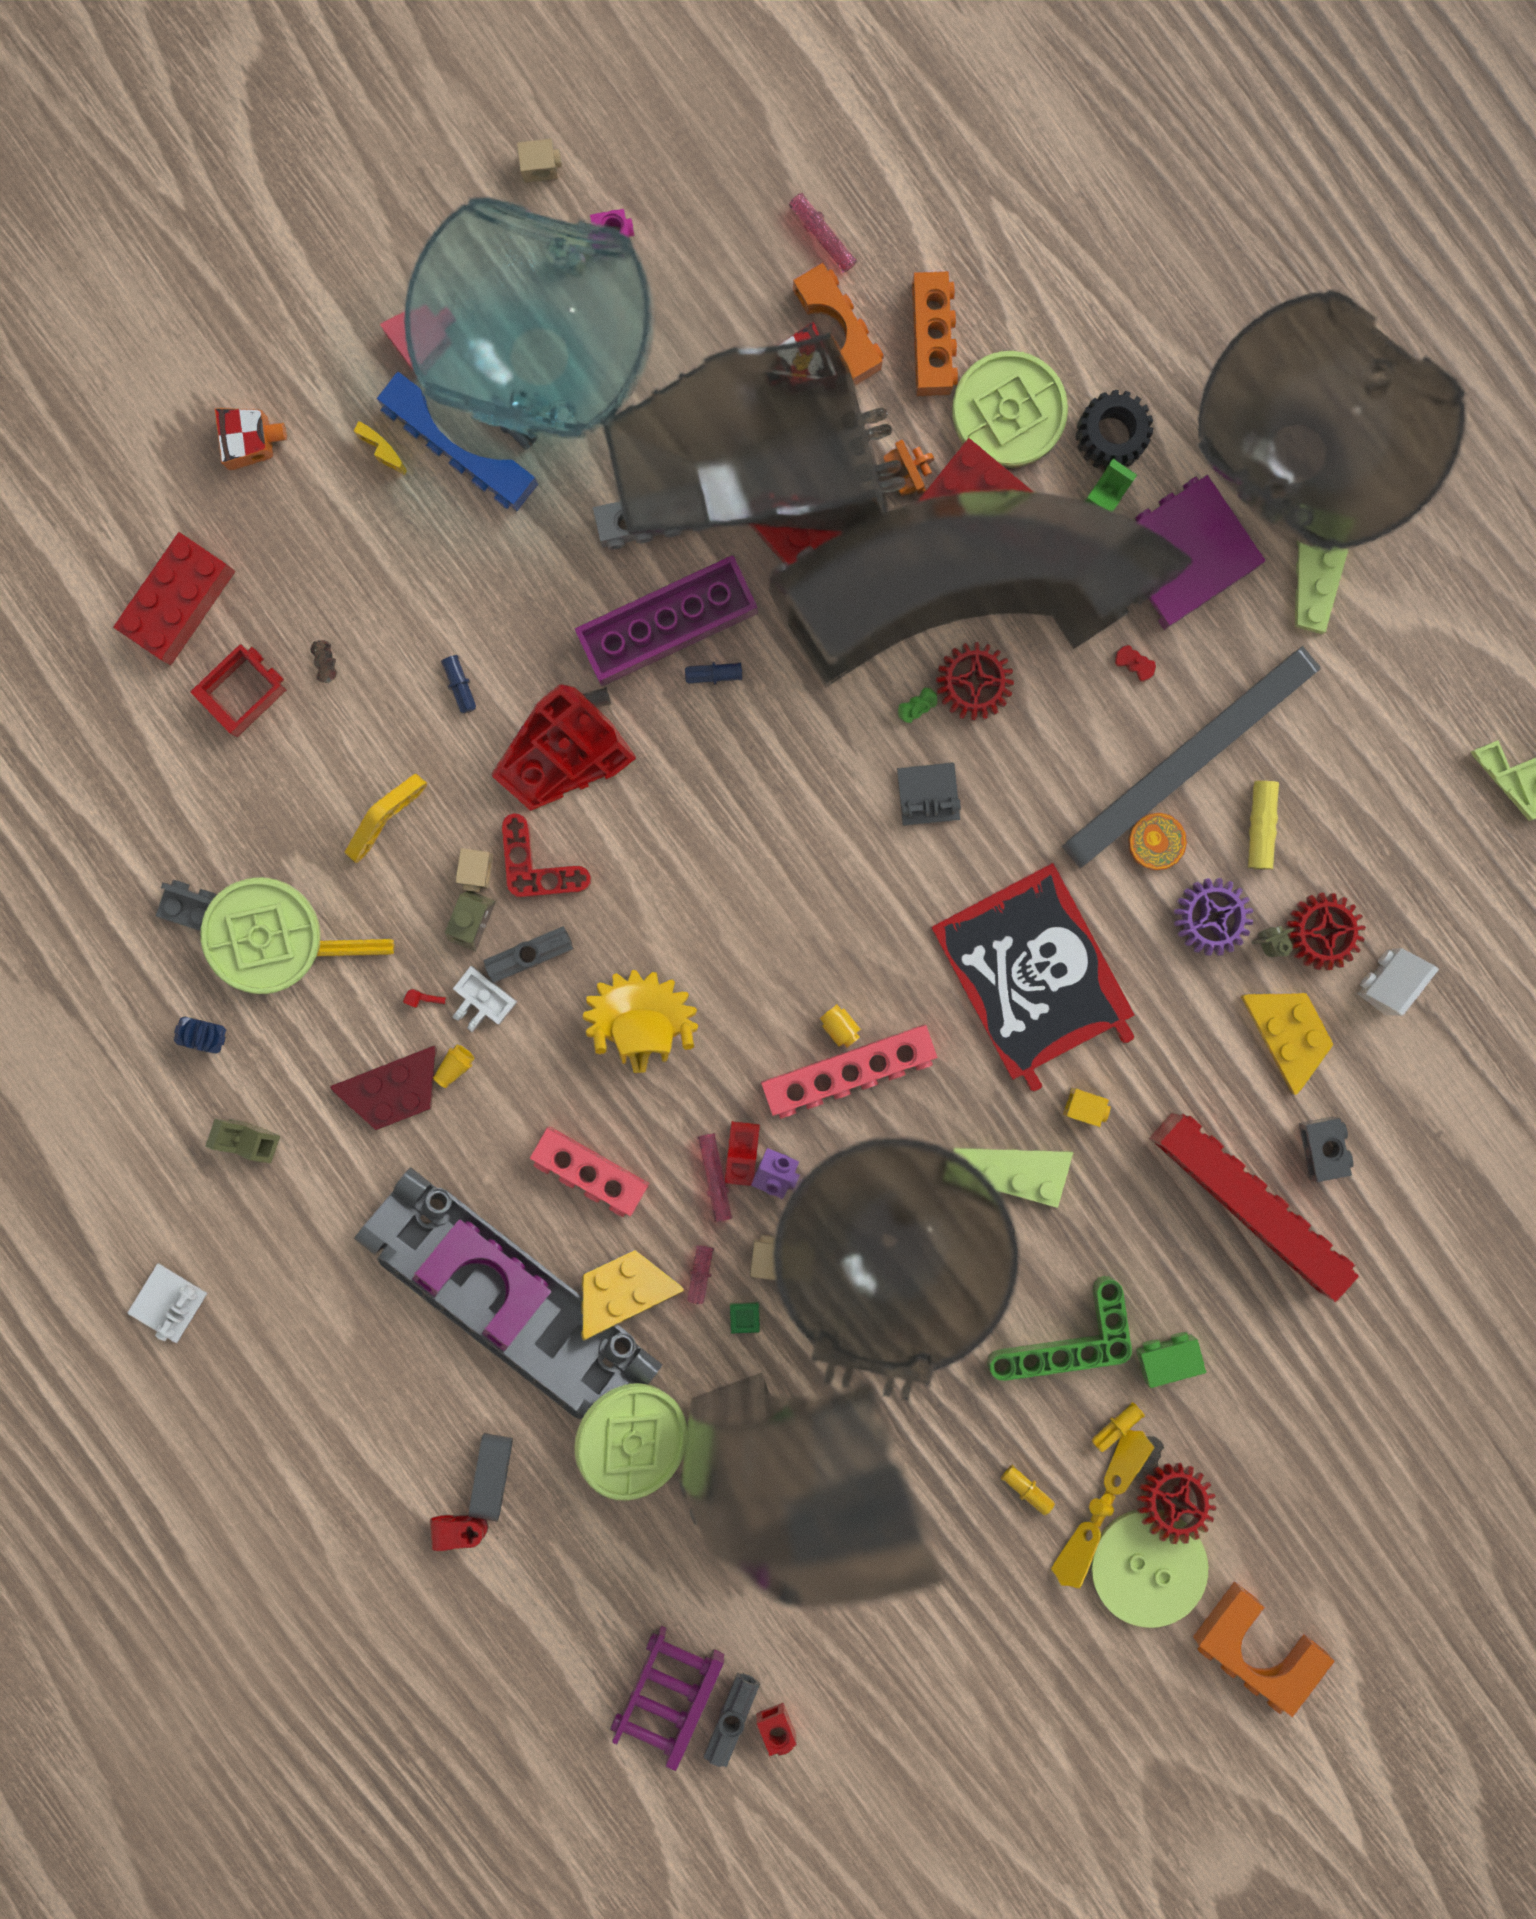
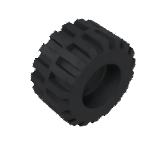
M1112 390L1110 395L1107 392L1101 393L1098 399L1094 398L1090 401L1078 421L1076 427L1078 430L1075 434L1076 440H1079L1078 450L1079 452L1084 451L1085 455L1083 458L1087 462L1092 459L1094 461L1092 466L1097 469L1100 465H1103L1105 471L1113 459L1123 466H1131L1136 459H1139L1151 441L1150 437L1154 429L1150 427L1153 423L1152 415L1147 416L1149 408L1146 404L1144 406L1139 404L1142 400L1138 396L1135 399L1130 398L1131 392L1125 391L1123 395H1119V390ZM1107 418L1120 420L1129 431V441L1122 444L1108 442L1100 433L1099 422Z

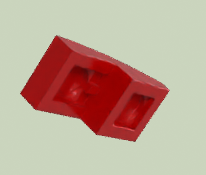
M731 1121L725 1183L751 1186L755 1175L760 1124Z

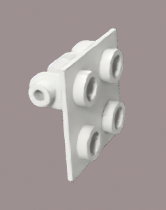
M158 1263L129 1309L128 1314L156 1330L155 1336L158 1339L166 1341L169 1338L177 1343L207 1293Z

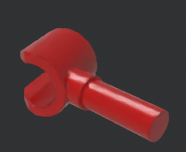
M410 989L407 991L403 1002L415 1008L418 1007L420 1000L445 1005L446 997L427 995L416 989Z

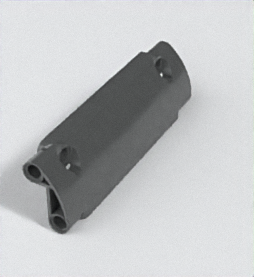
M411 1167L404 1173L395 1185L393 1192L354 1238L374 1255L383 1248L384 1250L377 1258L382 1267L569 1414L578 1419H582L593 1403L612 1389L633 1383L648 1385L663 1365L644 1349L640 1348L635 1343L634 1338L618 1324L583 1341L581 1337V1331L583 1330V1314H581L583 1297L448 1191L432 1185ZM438 1199L442 1201L444 1208L441 1210L432 1208L430 1200ZM422 1215L431 1221L429 1225L421 1220ZM459 1219L464 1223L469 1221L474 1224L480 1231L479 1235L487 1241L492 1239L502 1247L503 1250L501 1252L510 1259L515 1257L521 1261L526 1267L524 1269L531 1276L538 1275L548 1284L547 1288L551 1290V1293L505 1352L481 1334L501 1309L505 1300L504 1282L494 1269L483 1264L466 1265L454 1273L436 1297L412 1280L415 1272ZM614 1343H623L626 1347V1354L617 1353ZM606 1358L614 1365L610 1368L602 1361Z

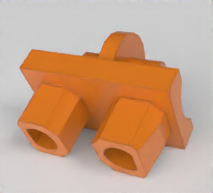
M902 439L895 443L896 448L883 456V459L890 473L902 466L905 467L908 473L895 481L901 497L917 492L919 496L925 493L926 490L918 469L921 468L924 477L932 474L928 464L934 461L935 458L932 453L924 455L921 448L917 447L912 450L916 458L913 461Z

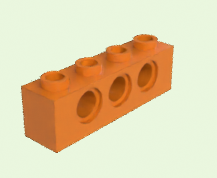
M949 271L914 272L912 298L916 396L951 395L953 385L958 384L957 367H952V357L957 355L956 339H951V328H955L956 314L955 310H950V300H954L955 286L954 281L949 282ZM936 301L941 305V308L932 310L927 306V303ZM936 329L942 333V337L939 339L931 338L928 332ZM939 358L944 365L936 368L929 363V360Z

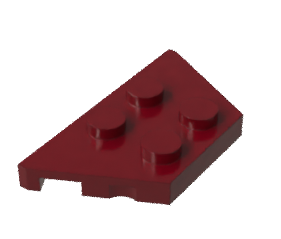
M436 1045L334 1084L330 1088L375 1130L432 1109L435 1055H437Z

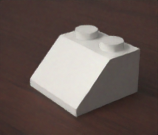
M1403 948L1388 949L1379 958L1378 963L1380 965L1374 973L1370 972L1361 981L1360 986L1362 988L1358 995L1384 1015L1403 1016L1439 969Z

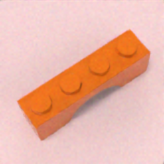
M821 263L793 280V292L807 315L824 314L830 316L842 327L846 342L838 354L837 364L850 386L854 387L881 370L884 355L878 344H872L867 334H869L865 322L861 318L857 319L852 311L854 306L847 294L842 295L837 287L839 281L832 269L827 270L824 263Z

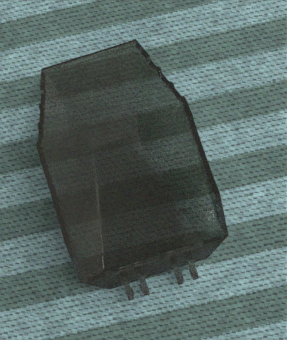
M831 332L776 346L746 349L733 347L707 356L703 359L704 363L686 374L682 372L677 375L678 379L661 390L655 389L647 399L636 406L631 404L602 423L629 535L749 524L863 533L889 524L888 504L884 492L900 490L906 484L905 478L901 476L881 481L880 476L891 475L902 468L900 461L897 460L877 465L871 440L882 439L889 436L892 432L891 425L888 424L869 429L867 427V423L874 424L885 420L888 415L887 409L879 407L875 410L863 412L848 363Z

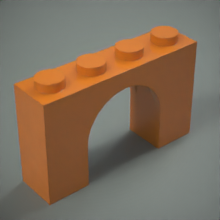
M1234 1581L1194 1634L1193 1638L1199 1645L1197 1650L1208 1660L1211 1661L1215 1658L1221 1662L1220 1668L1235 1679L1237 1675L1245 1681L1243 1685L1256 1696L1261 1693L1268 1698L1267 1704L1276 1712L1282 1714L1285 1711L1293 1717L1335 1661L1327 1651L1303 1634L1287 1657L1278 1665L1263 1669L1247 1664L1243 1660L1241 1653L1242 1640L1265 1607L1255 1596Z

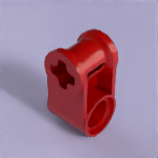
M440 1515L432 1517L430 1519L432 1550L447 1551L476 1547L488 1532L487 1521L469 1517V1515Z

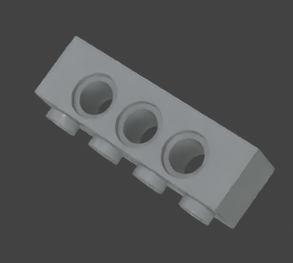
M706 483L593 507L602 548L608 547L609 550L622 548L626 542L635 540L639 544L647 543L653 540V536L662 534L665 537H674L680 535L681 530L692 528L693 531L705 530L710 527L709 524L714 523ZM686 506L691 512L687 517L680 518L675 514L676 509ZM657 512L663 517L659 523L651 524L647 521L649 514ZM628 518L634 521L633 527L629 530L619 528V523L623 519Z

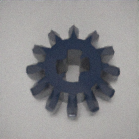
M190 1017L180 1018L174 1031V1042L177 1045L214 1054L221 1051L226 1039V1029L224 1026Z

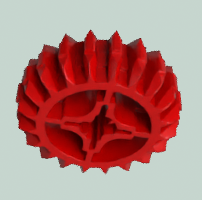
M975 642L973 644V651H970L969 645L964 643L962 645L963 654L957 648H953L951 652L954 659L946 655L943 661L947 666L940 665L938 667V672L945 676L937 677L936 683L944 684L945 686L937 689V694L947 693V696L941 703L946 705L951 701L953 705L949 712L954 713L958 707L961 709L959 714L961 719L965 717L967 712H970L971 721H975L977 712H980L981 718L985 720L988 718L987 709L993 715H996L998 708L995 704L1000 707H1005L1007 704L1001 696L1011 697L1012 692L1005 687L1013 686L1014 680L1006 679L1005 677L1011 675L1013 669H1003V666L1008 663V659L1003 658L1001 661H998L996 658L1001 653L998 649L993 655L989 654L988 652L991 647L989 644H986L983 651H980L979 642ZM966 660H971L970 670L967 674L952 676L953 670L957 665ZM980 661L987 663L994 670L997 678L985 674ZM974 672L977 681H982L983 683H979L975 692L973 683L967 680L972 678ZM953 685L967 691L970 703L962 700L956 694ZM997 687L996 694L992 699L978 704L981 690Z
M1324 892L1318 893L1317 899L1313 895L1307 896V904L1303 901L1298 902L1297 907L1300 912L1292 910L1289 913L1295 921L1286 922V926L1294 930L1287 933L1289 938L1294 939L1292 949L1298 948L1294 957L1300 959L1305 956L1303 965L1309 966L1313 963L1315 970H1321L1324 965L1326 971L1333 970L1334 965L1337 968L1344 967V960L1347 962L1353 961L1354 958L1351 952L1359 953L1361 951L1360 947L1355 943L1364 942L1365 940L1363 936L1358 935V931H1363L1366 928L1364 925H1357V921L1361 920L1363 916L1361 914H1352L1356 906L1352 904L1346 907V897H1341L1337 901L1335 893H1330L1326 897ZM1328 909L1337 913L1343 920L1344 925L1336 924ZM1317 910L1318 915L1315 916V924L1311 928L1305 929L1308 917ZM1329 928V930H1337L1336 932H1331L1327 935H1321V933H1313L1314 931H1321V929ZM1345 934L1343 944L1333 953L1332 948H1335V940L1339 935ZM1306 938H1312L1317 942L1318 949L1322 950V955L1315 952L1308 945Z
M1170 1463L1164 1464L1163 1470L1160 1467H1155L1153 1469L1155 1477L1150 1474L1145 1476L1146 1481L1150 1485L1140 1484L1139 1486L1141 1491L1146 1492L1145 1496H1137L1136 1498L1137 1501L1144 1502V1507L1137 1509L1138 1513L1147 1514V1517L1142 1520L1143 1525L1153 1523L1149 1533L1156 1534L1160 1531L1159 1540L1166 1541L1169 1537L1171 1544H1177L1179 1538L1183 1544H1188L1190 1537L1198 1540L1200 1538L1198 1530L1204 1533L1208 1531L1204 1521H1214V1518L1208 1515V1511H1216L1217 1509L1215 1505H1209V1499L1216 1497L1214 1493H1206V1490L1211 1487L1210 1482L1201 1484L1200 1482L1204 1475L1199 1472L1193 1476L1194 1467L1187 1466L1184 1470L1182 1463H1176L1174 1469ZM1172 1478L1180 1479L1178 1486H1175L1172 1492L1168 1493L1159 1490L1167 1480ZM1188 1486L1191 1487L1196 1496L1197 1506L1189 1500L1190 1488ZM1167 1498H1178L1177 1502L1185 1508H1175L1176 1505ZM1156 1500L1164 1507V1521L1157 1512ZM1182 1514L1194 1517L1186 1526L1178 1529L1173 1528L1174 1522L1178 1521Z

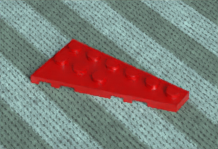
M970 438L965 441L913 506L1082 572L1102 550Z

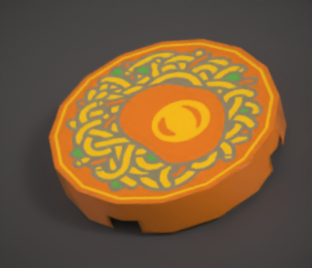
M1152 813L1142 817L1133 825L1128 837L1129 852L1134 861L1154 871L1168 869L1177 864L1184 855L1187 846L1186 832L1181 823L1171 815L1164 813Z

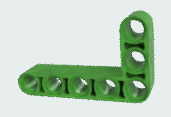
M1109 1276L1099 1277L1093 1284V1297L1099 1335L998 1349L990 1353L987 1358L989 1371L994 1378L1000 1381L1118 1365L1127 1362L1132 1355V1347L1122 1286ZM1107 1284H1113V1295L1108 1298L1102 1297V1288ZM1111 1313H1117L1119 1316L1118 1322L1114 1326H1106V1317ZM1115 1342H1121L1123 1344L1122 1351L1117 1355H1111V1345ZM1087 1346L1094 1347V1354L1091 1358H1081L1083 1348ZM1056 1351H1065L1066 1357L1061 1363L1052 1362V1356ZM1027 1355H1036L1037 1362L1034 1366H1023V1360ZM1007 1359L1009 1361L1007 1369L1004 1371L994 1370L997 1360Z

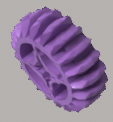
M1207 878L1204 879L1203 886L1199 882L1193 883L1195 892L1189 888L1184 890L1188 900L1178 898L1177 903L1184 906V908L1174 910V914L1182 915V920L1174 921V925H1183L1184 929L1178 932V936H1189L1184 943L1186 946L1196 942L1194 952L1199 953L1204 947L1206 956H1211L1213 950H1215L1217 956H1221L1224 953V948L1228 952L1234 951L1233 942L1236 945L1244 943L1239 935L1249 936L1250 931L1245 929L1244 925L1253 924V920L1246 919V914L1253 913V909L1244 908V904L1250 900L1248 897L1239 899L1243 892L1241 888L1231 892L1233 882L1229 881L1223 887L1222 878L1215 879L1214 885L1211 879ZM1207 894L1221 895L1230 904L1219 907L1214 903L1213 899L1210 900ZM1200 900L1201 915L1193 922V908L1196 902ZM1224 911L1218 915L1217 923L1215 921L1203 923L1211 915L1209 912ZM1234 913V925L1230 933L1227 934L1226 919L1230 914ZM1208 927L1214 934H1218L1220 940H1208L1202 937L1197 930Z

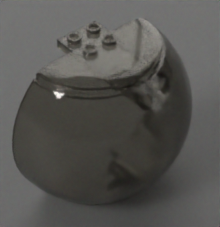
M1330 289L1325 294L1316 292L1287 300L1264 312L1244 327L1228 344L1214 365L1204 388L1198 418V438L1200 441L1198 447L1218 477L1243 502L1279 530L1296 541L1325 553L1352 549L1372 543L1390 535L1416 517L1431 502L1452 471L1461 448L1466 422V402L1463 401L1466 393L1456 378L1426 355L1419 361L1376 328L1377 318L1349 296Z

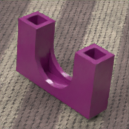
M459 1219L415 1272L412 1280L436 1297L454 1273L466 1265L483 1264L494 1269L504 1282L505 1300L501 1309L481 1334L505 1352L551 1293V1290L547 1288L548 1284L538 1275L531 1276L524 1270L526 1267L521 1261L515 1257L510 1259L501 1252L503 1249L497 1242L492 1239L487 1241L479 1235L480 1231L474 1224L469 1221L464 1223Z

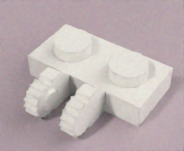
M473 966L469 967L453 988V990L466 999L453 1015L454 1019L457 1021L462 1019L472 1004L480 1010L468 1024L467 1029L471 1032L479 1026L486 1015L500 1025L517 1003L515 999Z

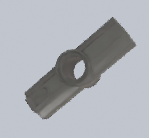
M562 926L532 940L522 942L483 961L489 977L495 983L528 968L536 967L540 963L569 952L574 948L565 927ZM531 946L536 951V957L534 961L526 963L522 959V951L524 948Z
M745 1673L736 1674L726 1701L720 1709L718 1721L703 1756L710 1764L718 1767H727L738 1738L744 1731L746 1718L760 1686V1682ZM733 1715L739 1721L736 1724H728L724 1719L727 1716Z

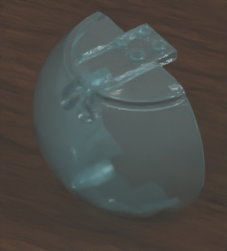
M489 197L469 199L468 205L463 204L451 213L429 238L418 257L408 285L404 317L405 338L413 370L420 385L425 387L424 394L441 405L471 414L473 419L496 427L509 428V430L526 435L530 431L560 439H584L586 434H591L605 425L621 410L637 388L646 369L654 337L655 316L651 286L645 267L636 249L633 247V241L614 228L579 220L578 224L534 214L522 205Z

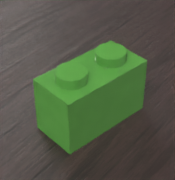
M1180 1332L1171 1335V1340L1168 1341L1150 1340L1142 1344L1143 1347L1136 1349L1144 1382L1150 1388L1207 1373L1196 1337L1192 1334L1188 1335L1187 1332Z

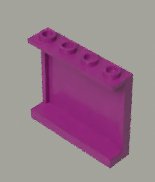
M1208 474L1200 480L1195 476L1182 486L1184 491L1175 496L1171 492L1158 502L1160 507L1151 512L1148 508L1134 518L1136 523L1127 528L1124 524L1110 534L1112 539L1107 544L1108 548L1112 546L1115 548L1161 618L1158 622L1163 630H1166L1266 561Z

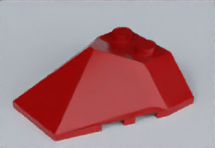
M559 684L538 701L491 775L525 807L532 811L563 798V794L576 788L582 790L589 787L588 783L603 777L609 779L633 762L636 756L613 723L579 690L572 686Z

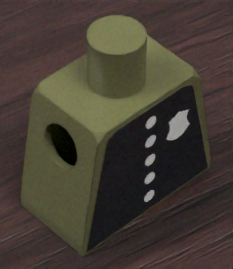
M472 891L460 894L445 930L448 941L476 952L496 901Z

